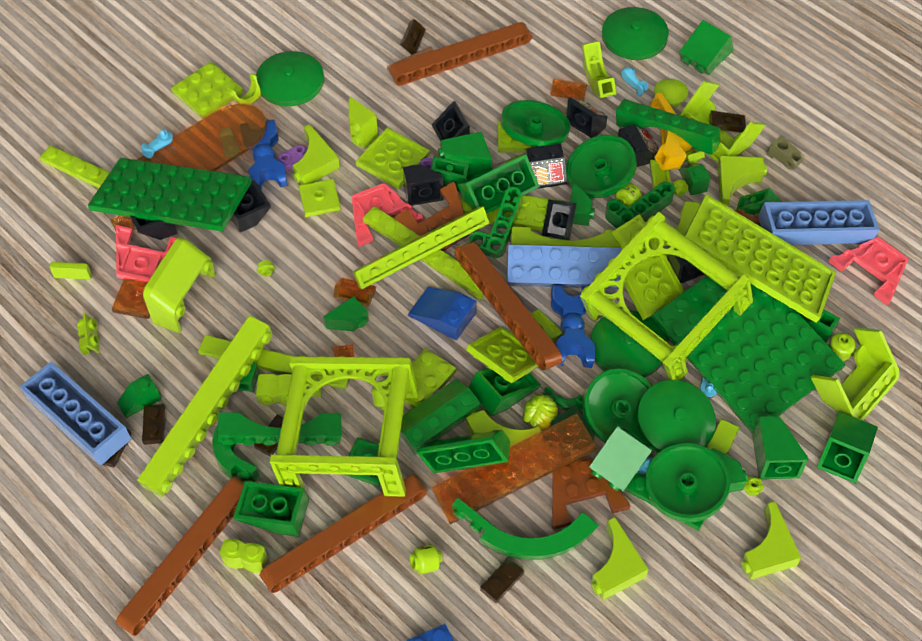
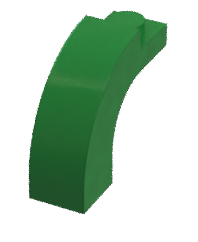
M217 424L213 433L212 447L222 472L230 479L238 474L243 480L248 481L249 479L256 482L259 477L257 467L238 458L233 453L236 443L233 445L217 443Z

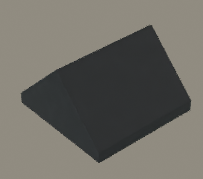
M455 101L432 124L439 140L470 134V126Z
M549 199L542 236L570 240L577 204Z

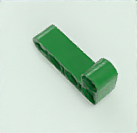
M663 182L629 207L617 199H611L606 205L605 218L616 229L639 214L647 222L651 216H655L672 203L675 187L670 182Z
M510 187L506 190L491 233L487 234L477 231L470 236V242H475L476 240L483 241L478 247L485 256L500 258L505 253L512 233V227L515 225L523 201L521 191L517 187ZM511 212L512 215L505 217L504 213ZM501 228L506 229L504 233H498L497 231ZM494 245L501 246L498 250L491 249Z

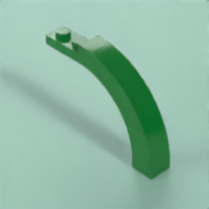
M459 498L454 501L451 508L453 510L452 513L458 519H465L470 523L469 527L478 534L482 533L479 540L480 543L499 554L522 560H543L563 555L581 545L599 526L582 512L573 523L560 532L540 538H522L497 529Z

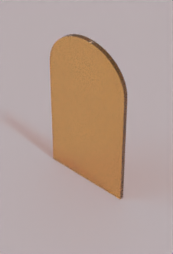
M248 104L229 105L215 111L174 136L173 141L164 148L154 152L152 158L149 159L142 156L137 160L216 171L253 148L262 139L266 131V119L263 112L255 106Z

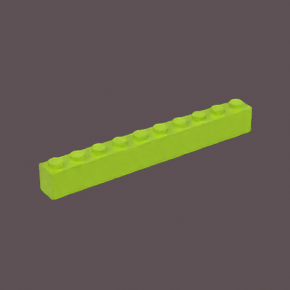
M249 315L137 479L142 487L161 498L171 490L173 481L183 472L185 463L193 457L195 448L199 442L205 439L209 427L217 421L218 412L227 406L232 393L238 390L240 380L243 376L248 375L252 363L260 357L261 350L265 344L270 342L272 331L269 325Z

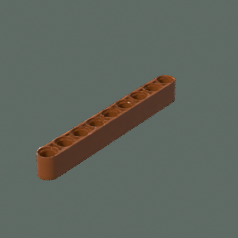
M519 22L397 62L390 66L389 73L396 85H405L525 45L531 41L532 34L524 22Z
M470 242L456 247L455 256L458 262L541 370H546L561 364L562 355L558 348L475 242Z
M415 474L403 479L406 487L405 497L384 496V493H381L266 566L259 573L260 578L271 593L281 590L421 500L428 490Z
M236 476L229 480L120 612L116 619L118 626L133 636L141 632L234 517L244 481Z

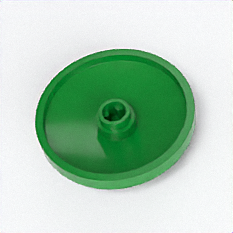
M640 7L622 8L611 13L603 23L602 40L605 46L615 55L625 59L644 60L658 55L668 42L669 30L666 22L660 15L649 9Z
M297 51L281 52L269 57L260 65L256 73L261 96L268 102L279 106L290 107L307 103L319 94L324 84V73L321 64L311 55Z
M533 100L515 101L505 106L501 114L500 122L504 131L515 140L527 145L539 147L561 144L568 138L570 132V122L566 115L559 109L543 102Z
M614 135L596 136L581 143L571 153L566 164L567 180L571 187L573 184H577L589 198L607 197L617 193L631 181L636 172L637 158L632 146L625 139Z
M629 310L634 317L668 343L666 334L652 317L643 320L638 311ZM603 317L594 326L590 339L595 344V363L604 372L611 369H627L645 378L656 372L663 364L662 361L609 319Z
M611 369L599 374L591 381L584 393L582 408L586 422L598 439L606 443L619 424H622L642 438L636 423V410L641 397L652 386L647 379L631 370Z
M664 380L654 384L643 394L636 410L638 430L642 438L652 445L653 450L657 453L669 446L680 443H693L706 447L715 432L716 417L711 402L700 389L685 381Z
M680 443L663 449L652 459L646 473V490L650 501L662 514L678 521L696 522L713 516L724 506L730 491V474L724 461L709 448L693 443Z

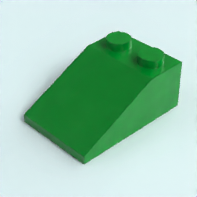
M487 368L476 372L468 387L491 416L508 410L539 389L541 384L531 373L526 374L511 384L498 373Z
M245 481L233 518L236 521L279 535L299 537L309 498L304 488Z

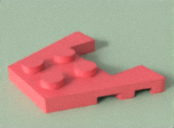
M385 183L351 196L358 247L374 241L367 227L368 225L363 222V217L373 206L389 216H394L408 209L418 223L423 221V216L420 213H416L410 204H406L401 200L400 196Z
M116 225L117 278L147 284L177 238L170 237L165 252L129 245L133 229Z
M880 237L860 244L853 250L848 249L843 251L841 255L832 256L829 259V263L841 272L853 261L884 283L875 291L874 296L888 306L909 258Z

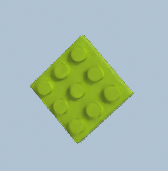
M212 62L207 63L171 87L172 93L203 120L233 101L228 93L230 89H233L238 97L244 93L241 86Z
M386 128L356 160V166L400 189L404 185L403 167L419 165L422 159L430 156V150Z
M665 254L654 255L639 262L630 271L624 283L643 320L652 317L654 313L685 292Z
M502 326L468 344L466 349L474 358L480 360L489 369L498 373L511 384L538 368L515 335Z

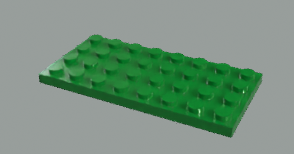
M119 158L89 202L88 208L90 211L127 217L131 215L140 219L161 220L165 223L223 232L252 181L249 176Z

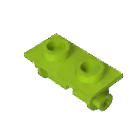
M84 313L83 319H80L77 323L78 336L81 338L79 339V350L84 355L89 354L91 350L100 353V341L97 333L98 324L94 318Z

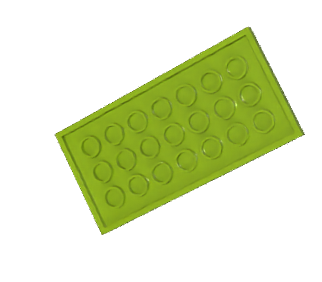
M706 194L685 237L739 277L743 274L750 279V283L756 288L761 289L806 318L817 322L821 318L836 271Z

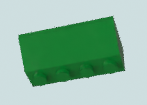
M526 154L517 155L457 184L466 204L472 210L483 206L486 214L501 206L504 194L508 188H519L523 196L540 187Z
M455 379L403 415L400 436L413 454L417 455V448L427 442L440 439L464 422L470 414L480 411L481 403L469 387Z
M493 430L492 432L475 433L463 437L457 436L451 439L427 442L417 448L416 453L435 474L509 462L510 439L503 430Z

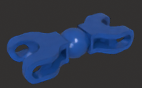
M267 120L266 127L260 131L252 130L249 124L241 125L244 146L248 150L253 151V159L255 161V164L249 169L251 181L255 180L260 189L262 184L268 180L276 181L279 187L288 186L284 164L274 159L275 152L272 149L279 141L275 120Z
M553 284L551 308L561 317L560 327L563 332V336L556 342V347L562 355V363L557 366H564L566 356L576 355L581 359L584 368L593 367L595 344L584 332L585 323L582 315L586 313V309L580 298L581 292L586 286H581L579 295L572 297L564 292L563 285Z

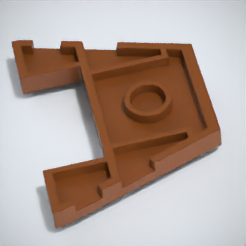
M452 182L440 189V194L449 206L421 223L415 220L408 209L395 216L394 219L419 236H422L463 215L464 212L455 183ZM468 234V235H466V236H464V237L458 239L457 241H455V242H453V243H451V244H449V245H447V246L441 248L440 250L445 251L446 249H448V248H450L451 246L455 245L456 243L460 242V241L463 240L464 238L468 237L470 234Z
M592 457L553 467V530L571 524L566 505L605 495L612 514L630 509V503L619 490L616 491L608 485L609 481L604 477L599 479L591 473L592 469L589 466L594 460Z

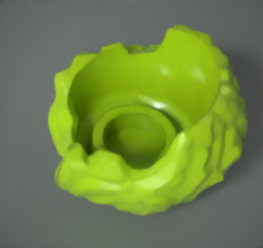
M543 394L535 395L527 401L523 412V421L530 423L534 428L539 427L541 431L547 430L550 427L551 421L558 417L556 402L548 395Z

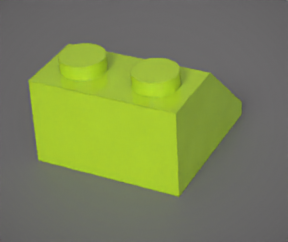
M350 97L349 128L351 141L354 145L365 149L378 138L377 116L360 102Z

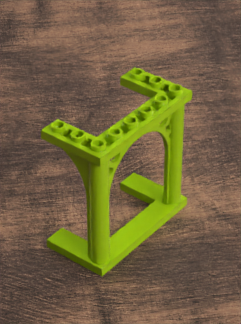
M660 212L648 219L646 226L635 233L632 241L622 247L617 257L609 261L603 272H599L595 276L594 281L589 286H586L580 295L591 320L595 322L600 316H603L613 322L663 362L668 380H682L687 375L688 370L684 359L732 307L741 316L753 302L750 279L744 274L741 277L736 275L666 223L665 216ZM646 248L647 251L644 254H640ZM670 254L679 256L690 262L728 291L676 348L672 347L634 317L624 302L623 288L628 274L639 262L654 255ZM618 276H621L619 281H614ZM609 286L619 288L614 294L605 293ZM614 299H620L618 304L615 303Z
M363 356L290 357L289 364L292 369V377L276 455H271L270 464L279 484L305 489L299 473L378 475L384 496L405 497L406 487L397 461L405 399L418 398L419 395L411 359L405 357L371 358ZM317 375H322L323 379L319 381ZM378 376H388L383 382H376ZM340 379H358L371 384L380 392L384 400V415L377 457L296 455L305 406L310 397H321L322 386ZM388 386L389 390H384L383 387Z

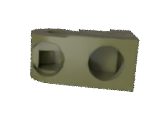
M782 136L771 144L767 152L770 158L775 157L789 170H794L804 160L803 154Z

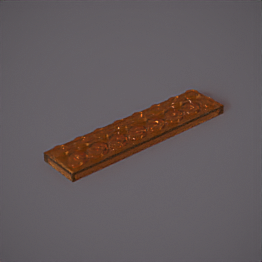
M575 414L510 447L509 462L469 468L431 488L451 525L460 520L452 513L453 510L451 509L452 504L457 498L476 512L597 450V446L578 414Z

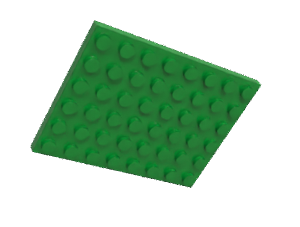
M706 276L654 313L652 319L671 341L678 346L728 291ZM751 284L753 298L751 305L741 316L732 307L686 358L708 383L713 384V389L753 434L759 417L765 415L780 416L814 391L816 387L811 379L812 375L832 377L842 370L846 364L796 310Z

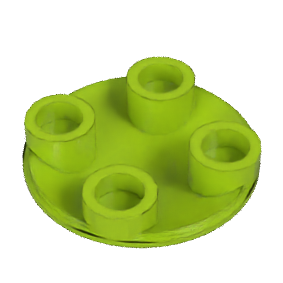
M663 79L655 85L654 95L662 93L670 105L679 107L688 97V88L677 79Z

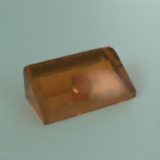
M553 79L550 96L566 99L573 97L584 101L587 84Z
M341 278L335 284L334 297L347 301L354 296L362 305L369 306L376 287L369 285L364 289H360L357 281Z

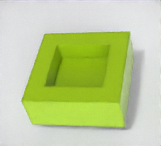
M695 149L685 152L687 157L684 161L689 164L697 163L699 159L705 158L704 152Z

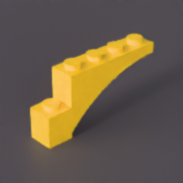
M656 93L650 107L676 114L664 95ZM660 128L661 147L654 158L662 170L680 169L687 157L685 152L690 151L692 146L678 135Z

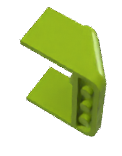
M703 81L679 116L710 124L709 114L711 110L716 111V106L710 98L719 87V84ZM751 121L745 130L737 134L734 139L724 130H720V144L712 155H708L719 163L720 156H737L752 145L766 125Z
M178 237L146 284L143 292L153 324L177 333L182 331L178 320L184 315L186 310L183 299L198 275H207L212 278L216 276L211 258L182 237Z
M855 327L853 330L860 342V346L854 352V359L857 364L855 370L842 384H840L837 378L812 375L811 379L825 404L838 413L840 411L863 421L897 382L900 372L882 331Z

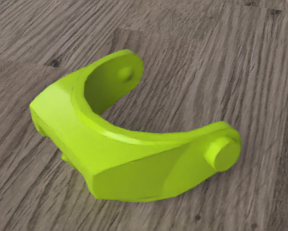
M253 73L249 75L251 86L245 96L239 98L233 89H230L228 92L230 97L243 108H247L261 97L257 76Z

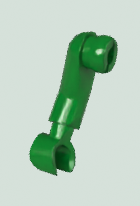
M545 387L543 395L548 393V396L563 410H568L576 405L578 410L583 409L582 395L577 396V398L565 399L560 395L554 394L551 388Z

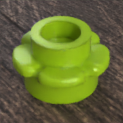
M679 179L673 182L675 187L674 195L683 196L688 190L686 181Z
M269 260L261 261L257 264V273L263 277L270 276L275 269V266Z
M748 477L744 490L750 496H757L763 492L764 485L760 478Z

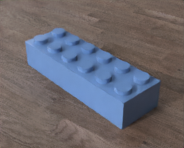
M869 200L764 202L758 214L762 228L790 245L865 243L874 239L879 231Z
M509 245L507 284L509 286L553 287V284H559L565 288L589 286L594 281L595 276L599 272H603L609 261L617 257L622 248ZM620 276L614 281H619L621 279ZM609 286L607 289H619V288L616 287V286Z
M51 361L20 386L27 400L100 466L131 440L127 429L122 423Z

